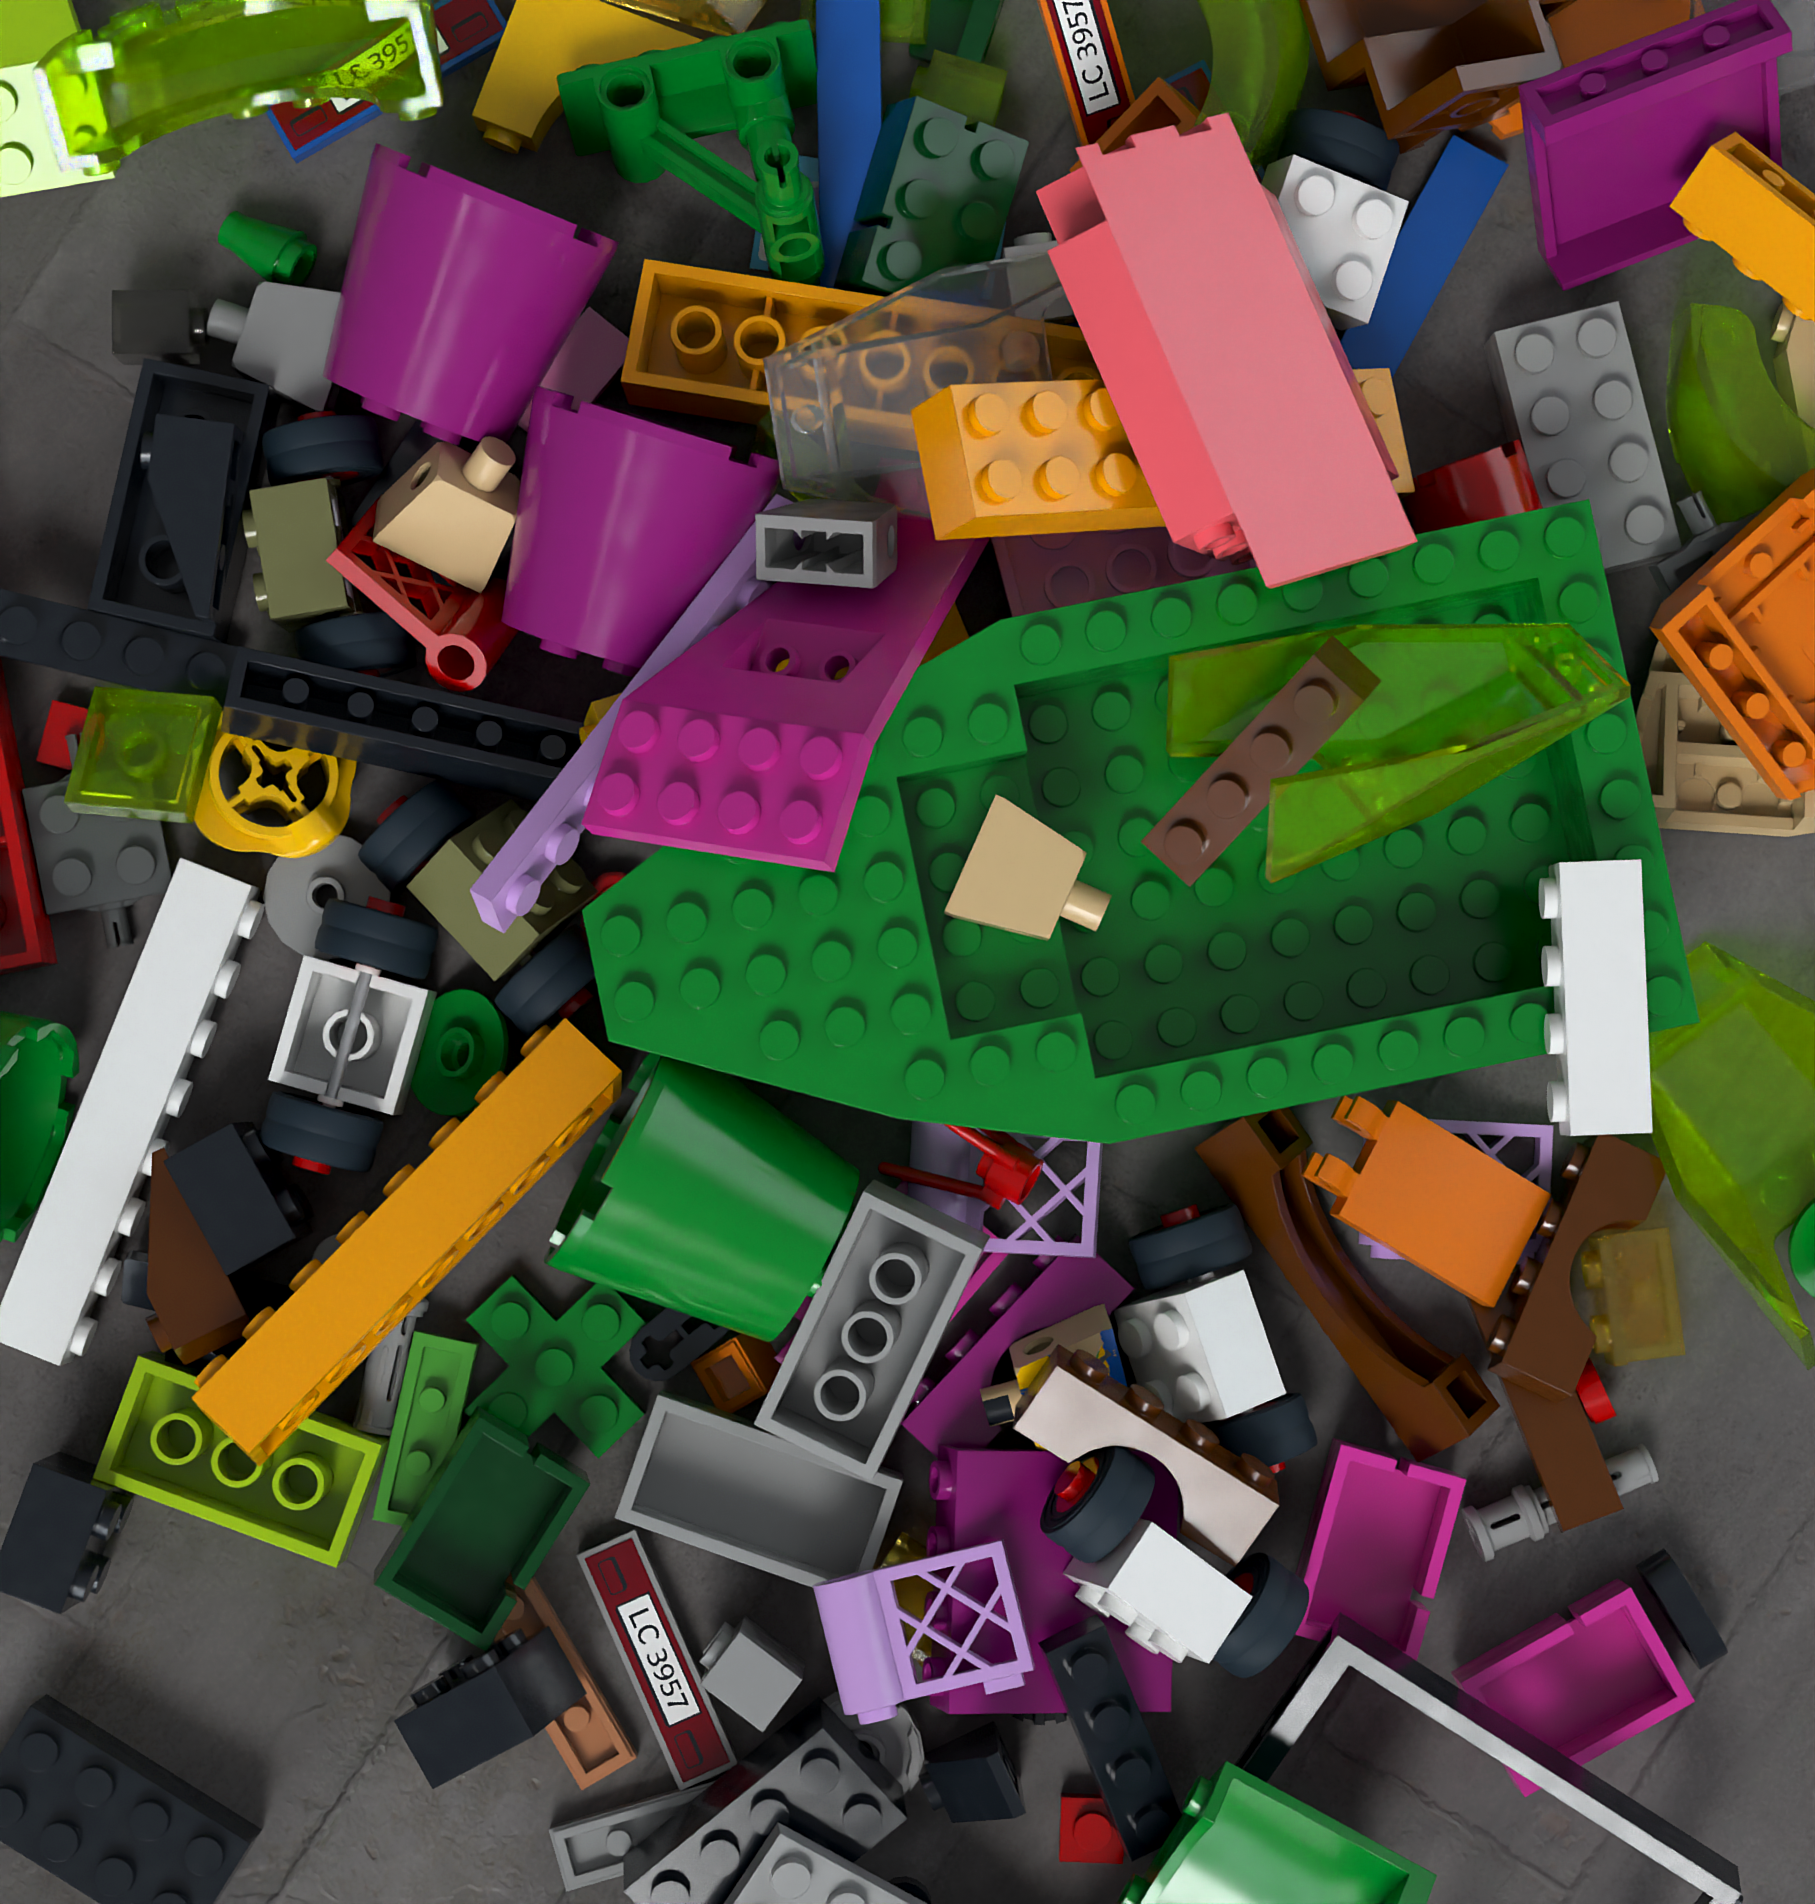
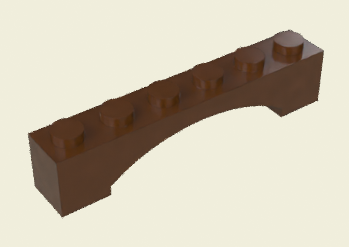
M1289 1107L1230 1119L1198 1144L1195 1150L1232 1202L1237 1205L1248 1226L1257 1235L1283 1272L1285 1278L1291 1283L1320 1324L1324 1333L1330 1338L1357 1376L1360 1384L1369 1393L1415 1460L1419 1463L1471 1436L1500 1407V1404L1464 1353L1454 1358L1417 1334L1378 1297L1356 1270L1326 1219L1313 1182L1301 1175L1307 1163L1306 1149L1314 1142Z

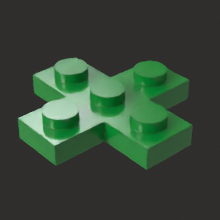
M514 1274L466 1319L509 1365L464 1410L469 1417L476 1406H479L522 1432L528 1438L555 1413L597 1458H600L646 1413L602 1367L648 1323L618 1290L596 1283L562 1317L557 1319Z

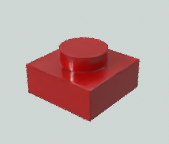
M1060 1793L1059 1862L1123 1864L1124 1850L1101 1794Z

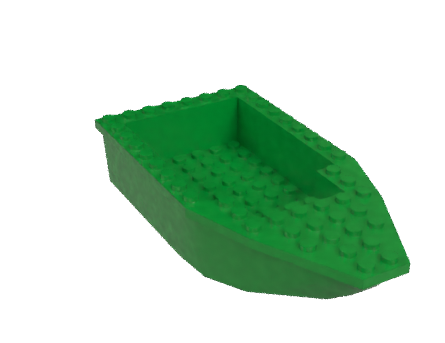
M1587 499L1416 534L1418 542L1401 550L1272 589L1266 587L1258 567L1015 616L995 622L919 666L874 744L835 872L663 846L582 909L608 1041L897 1119L1111 1144L1547 1054L1544 1039V1020L1546 1014L1555 1013L1554 986H1544L1541 955L1543 946H1552L1551 918L1542 919L1540 915L1539 881L1541 878H1549V866L1559 862L1641 859L1648 1033L1699 1023L1698 1010L1590 500ZM1333 635L1382 680L1381 683L1189 887L1141 842L1142 839L1314 653ZM996 795L1007 799L1087 853L1076 880L1112 895L1096 932L1059 916L1050 939L1046 941L953 918L944 914Z

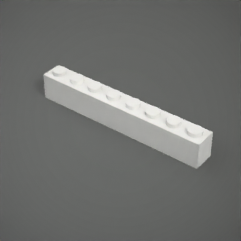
M183 858L179 859L1 1302L0 1343L58 1366L72 1362L75 1354L83 1357L87 1352L98 1325L97 1320L90 1318L98 1296L100 1294L107 1297L110 1294L121 1269L122 1261L114 1258L123 1235L131 1237L134 1234L145 1209L146 1202L138 1199L147 1175L151 1176L152 1153L163 1147L168 1152L169 1142L162 1139L171 1115L179 1118L189 1101L193 1082L185 1079L194 1057L204 1058L213 1041L217 1023L211 1021L210 1017L218 997L227 999L235 986L241 964L233 960L242 937L249 940L252 939L260 924L265 907L263 903L257 901L262 890L261 888Z

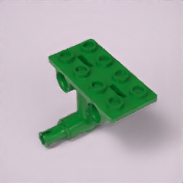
M807 19L792 22H774L757 30L730 36H712L699 43L668 50H649L637 57L601 65L587 64L574 71L557 75L558 89L577 156L610 150L617 173L625 180L633 183H648L657 179L666 170L762 234L768 270L773 279L820 286L819 277L825 267V255L814 191L809 178L800 172L799 153L792 141L795 123L791 109L817 103L818 70L812 33ZM735 130L741 146L749 152L755 181L693 139Z

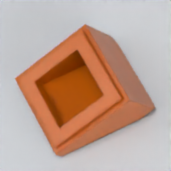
M742 1333L690 1363L716 1408L729 1413H733L769 1393L781 1367V1364L774 1359L777 1354L770 1342L768 1343Z

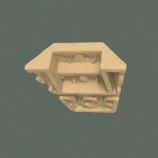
M1658 640L1635 717L1659 828L1783 837L1815 833V789L1800 793L1802 797L1793 800L1777 798Z

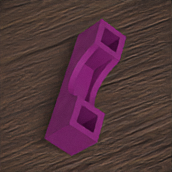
M1075 1233L1066 1243H1081V1238ZM1059 1235L1054 1238L1055 1242H1066ZM1097 1253L1096 1258L1038 1255L1032 1263L1040 1271L1023 1289L1014 1281L994 1301L988 1310L996 1318L980 1335L970 1328L945 1354V1357L952 1365L939 1379L934 1382L927 1375L923 1377L901 1424L937 1458L938 1444L951 1445L957 1448L984 1449L1002 1429L1000 1425L989 1426L980 1389L991 1386L995 1367L1006 1349L1014 1341L1029 1332L1050 1327L1094 1306L1104 1304L1109 1316L1134 1288Z

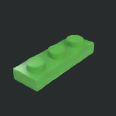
M418 1329L414 1331L372 1520L402 1526L460 1433L479 1343Z

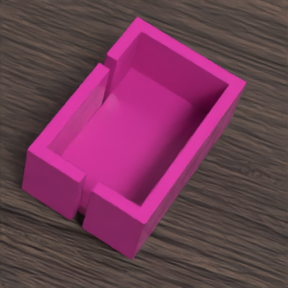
M1333 1438L1296 1570V1575L1305 1582L1309 1589V1603L1305 1616L1295 1635L1320 1642L1341 1612L1417 1661L1430 1611L1421 1602L1412 1600L1410 1597L1414 1588L1421 1596L1434 1599L1467 1479L1457 1472L1422 1462L1418 1463L1415 1460L1400 1457L1399 1465L1396 1469L1397 1459L1389 1453Z
M1618 1578L1570 1604L1568 1608L1574 1618L1566 1621L1558 1613H1554L1453 1670L1451 1674L1459 1688L1580 1766L1695 1702L1632 1588ZM1502 1763L1512 1783L1524 1797L1541 1789V1787Z

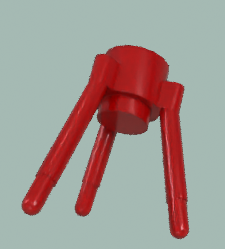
M944 1124L951 1131L984 1152L976 1170V1175L985 1179L984 1186L888 1162H881L878 1165V1171L881 1174L978 1199L1000 1210L1006 1199L1017 1205L1023 1203L1034 1187L1041 1173L1044 1161L1034 1156V1150L1017 1142L1005 1131L980 1129L988 1136L986 1137L971 1127Z

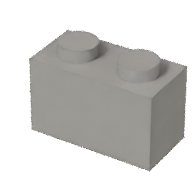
M744 1615L735 1628L725 1621L703 1650V1656L699 1662L706 1668L700 1685L763 1732L802 1681L806 1661Z

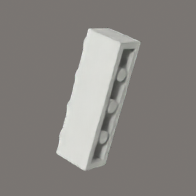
M1641 859L1559 862L1550 865L1549 878H1541L1539 881L1540 915L1542 919L1551 918L1552 946H1543L1541 955L1544 986H1554L1555 1013L1546 1014L1544 1020L1547 1054H1556L1557 1081H1549L1547 1086L1550 1122H1559L1560 1135L1567 1136L1653 1133Z

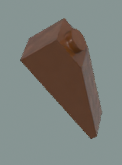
M163 1147L152 1153L147 1295L156 1313L146 1317L145 1320L161 1352L164 1353L173 1348L185 1366L243 1337L242 1332L251 1321L229 1276H226L167 1170L163 1161L170 1157Z

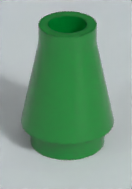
M238 211L231 212L219 230L218 243L232 251L267 282L301 287L315 265L317 247L308 241L307 235L303 231L248 217Z

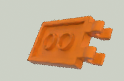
M1346 1095L1341 1096L1330 1118L1367 1139L1355 1164L1351 1168L1347 1163L1329 1153H1326L1323 1157L1316 1152H1312L1301 1173L1309 1181L1337 1196L1329 1214L1482 1306L1494 1308L1551 1194L1399 1101L1387 1100L1381 1111L1377 1106L1360 1096H1355L1354 1100Z

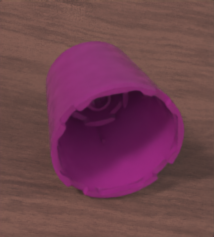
M375 143L370 157L322 376L361 395L360 403H362V408L394 421L399 420L401 412L422 420L420 426L423 428V432L459 446L462 436L481 442L484 437L491 436L507 444L533 398L536 385H541L613 259L619 242L583 227L578 238H573L577 228L576 224L424 162L421 163L418 174L407 170L411 159L410 156Z
M536 385L532 398L501 621L515 629L542 638L539 646L542 650L572 659H577L581 652L604 658L603 668L635 677L756 521L755 514L763 512L769 504L783 475L786 462L757 452L751 453L748 463L734 459L737 450L735 445L596 402L591 404L581 401L579 410L571 409L574 396Z

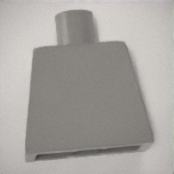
M264 281L259 282L250 308L219 298L215 301L207 323V335L237 345L231 367L240 376L249 381L270 385L281 398L309 413L320 411L335 412L343 387L326 379L322 374L340 292Z
M807 499L755 514L756 580L875 588L896 570L897 508L895 504ZM794 531L801 539L805 537L804 544L800 550H797L794 545Z

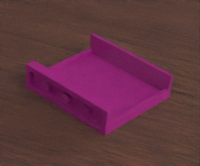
M1738 0L1518 86L1538 251L1562 291L1699 239V237L1692 234L1685 227L1683 217L1673 210L1670 204L1711 145L1730 134L1738 133L1782 168L1777 57L1793 51L1792 31L1770 0Z
M938 1444V1460H934L931 1463L929 1470V1491L932 1499L936 1500V1526H931L928 1530L926 1543L927 1557L1004 1539L1035 1669L1023 1673L1025 1686L986 1695L984 1684L981 1682L926 1695L930 1696V1705L947 1714L1067 1713L1038 1642L1097 1614L1106 1627L1139 1711L1171 1712L1173 1659L1160 1651L1158 1654H1154L1125 1634L1128 1625L1112 1615H1109L1108 1618L1100 1615L1076 1598L1075 1595L1080 1586L1063 1574L1073 1556L1064 1547L1057 1545L1049 1539L1040 1528V1518L1044 1504L1057 1480L1070 1464L1048 1450L957 1448L951 1445ZM1138 1449L1130 1450L1131 1453L1147 1462L1155 1472L1154 1489L1140 1518L1153 1522L1177 1540L1178 1483L1168 1468L1152 1455ZM992 1557L966 1563L953 1584L987 1605L999 1584ZM955 1566L934 1570V1573L947 1580ZM935 1585L933 1591H929L926 1595L924 1617L941 1590ZM947 1594L929 1625L963 1645L981 1614ZM1001 1595L993 1610L1007 1618ZM987 1618L969 1650L992 1664L1016 1659L1017 1656L1011 1633ZM932 1639L931 1657H926L924 1660L922 1681L944 1676L957 1654ZM963 1658L955 1673L978 1667Z

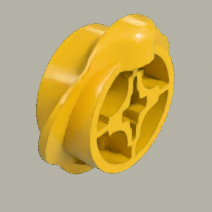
M223 711L217 714L204 728L196 749V768L190 788L189 803L192 817L199 830L213 843L232 851L264 852L286 858L310 856L332 844L343 831L349 817L351 806L350 794L357 761L298 748H292L284 752L271 750L261 740L221 732ZM237 748L243 756L242 763L249 773V778L238 787V791L234 796L226 800L220 786L219 770L224 759ZM319 760L325 774L326 794L322 802L310 812L304 805L305 797L300 792L297 781L308 772L309 766ZM264 769H267L272 775L279 774L281 771L286 774L283 786L284 791H279L273 784L264 789L260 786ZM259 808H271L277 810L286 821L291 819L293 823L284 827H266L252 823L240 815L244 812L248 815Z

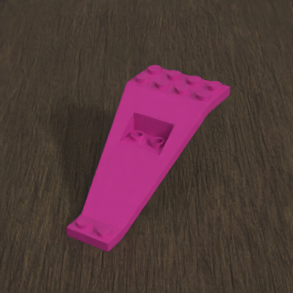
M884 457L870 502L896 505V570L875 588L777 581L748 605L622 699L581 824L594 835L835 872L874 744L990 537L935 540L921 462ZM790 659L788 665L783 670L776 672L780 662ZM849 667L844 677L834 680L836 673L840 669Z

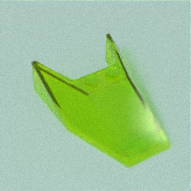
M1570 624L1351 625L1169 656L1166 751L1171 757H1219L1331 635L1339 640L1382 680L1359 708L1311 758L1319 763L1324 770L1270 779L1265 877L1270 883H1274L1435 815L1630 697L1631 685Z
M1705 941L1686 956L1700 1022L1649 1033L1653 1133L1650 1134L1676 1200L1807 1370H1810L1815 1366V1347L1811 1331L1802 1321L1775 1252L1774 1244L1776 1238L1796 1221L1803 1208L1815 1198V1001Z

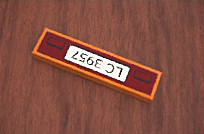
M1037 0L1079 145L1082 147L1094 144L1136 101L1107 0Z

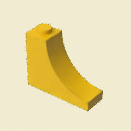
M516 0L473 110L472 117L478 130L484 132L482 139L486 143L514 154L518 153L520 146L537 152L546 133L564 111L556 79L557 75L574 71L587 64H606L637 57L649 50H668L699 43L702 39L599 0Z

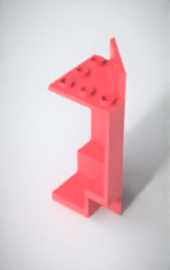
M1229 113L1207 117L1201 124L1180 135L1175 125L1130 135L1125 140V145L1104 155L1098 143L1075 148L1083 167L1036 191L1058 242V246L1047 252L1172 541L1222 562L1230 559L1232 565L1243 564L1254 559L1266 587L1270 589L1392 553L1418 542L1391 482L1400 477L1278 200L1271 191L1259 183Z

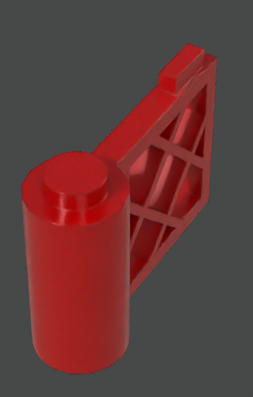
M381 494L326 561L427 648L425 662L429 673L437 683L447 689L459 692L473 690L483 682L519 631L501 621L507 580L495 577L489 578L481 594L441 574L439 575L453 587L437 584L434 582L430 569L373 542L376 507L378 500L382 496ZM354 553L372 556L377 571L372 570ZM394 561L407 564L412 578L400 576ZM408 597L421 599L428 618L410 603Z

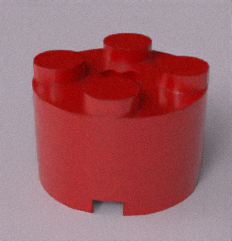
M1520 439L1417 475L1415 478H1412L1415 492L1403 498L1415 534L1543 509Z

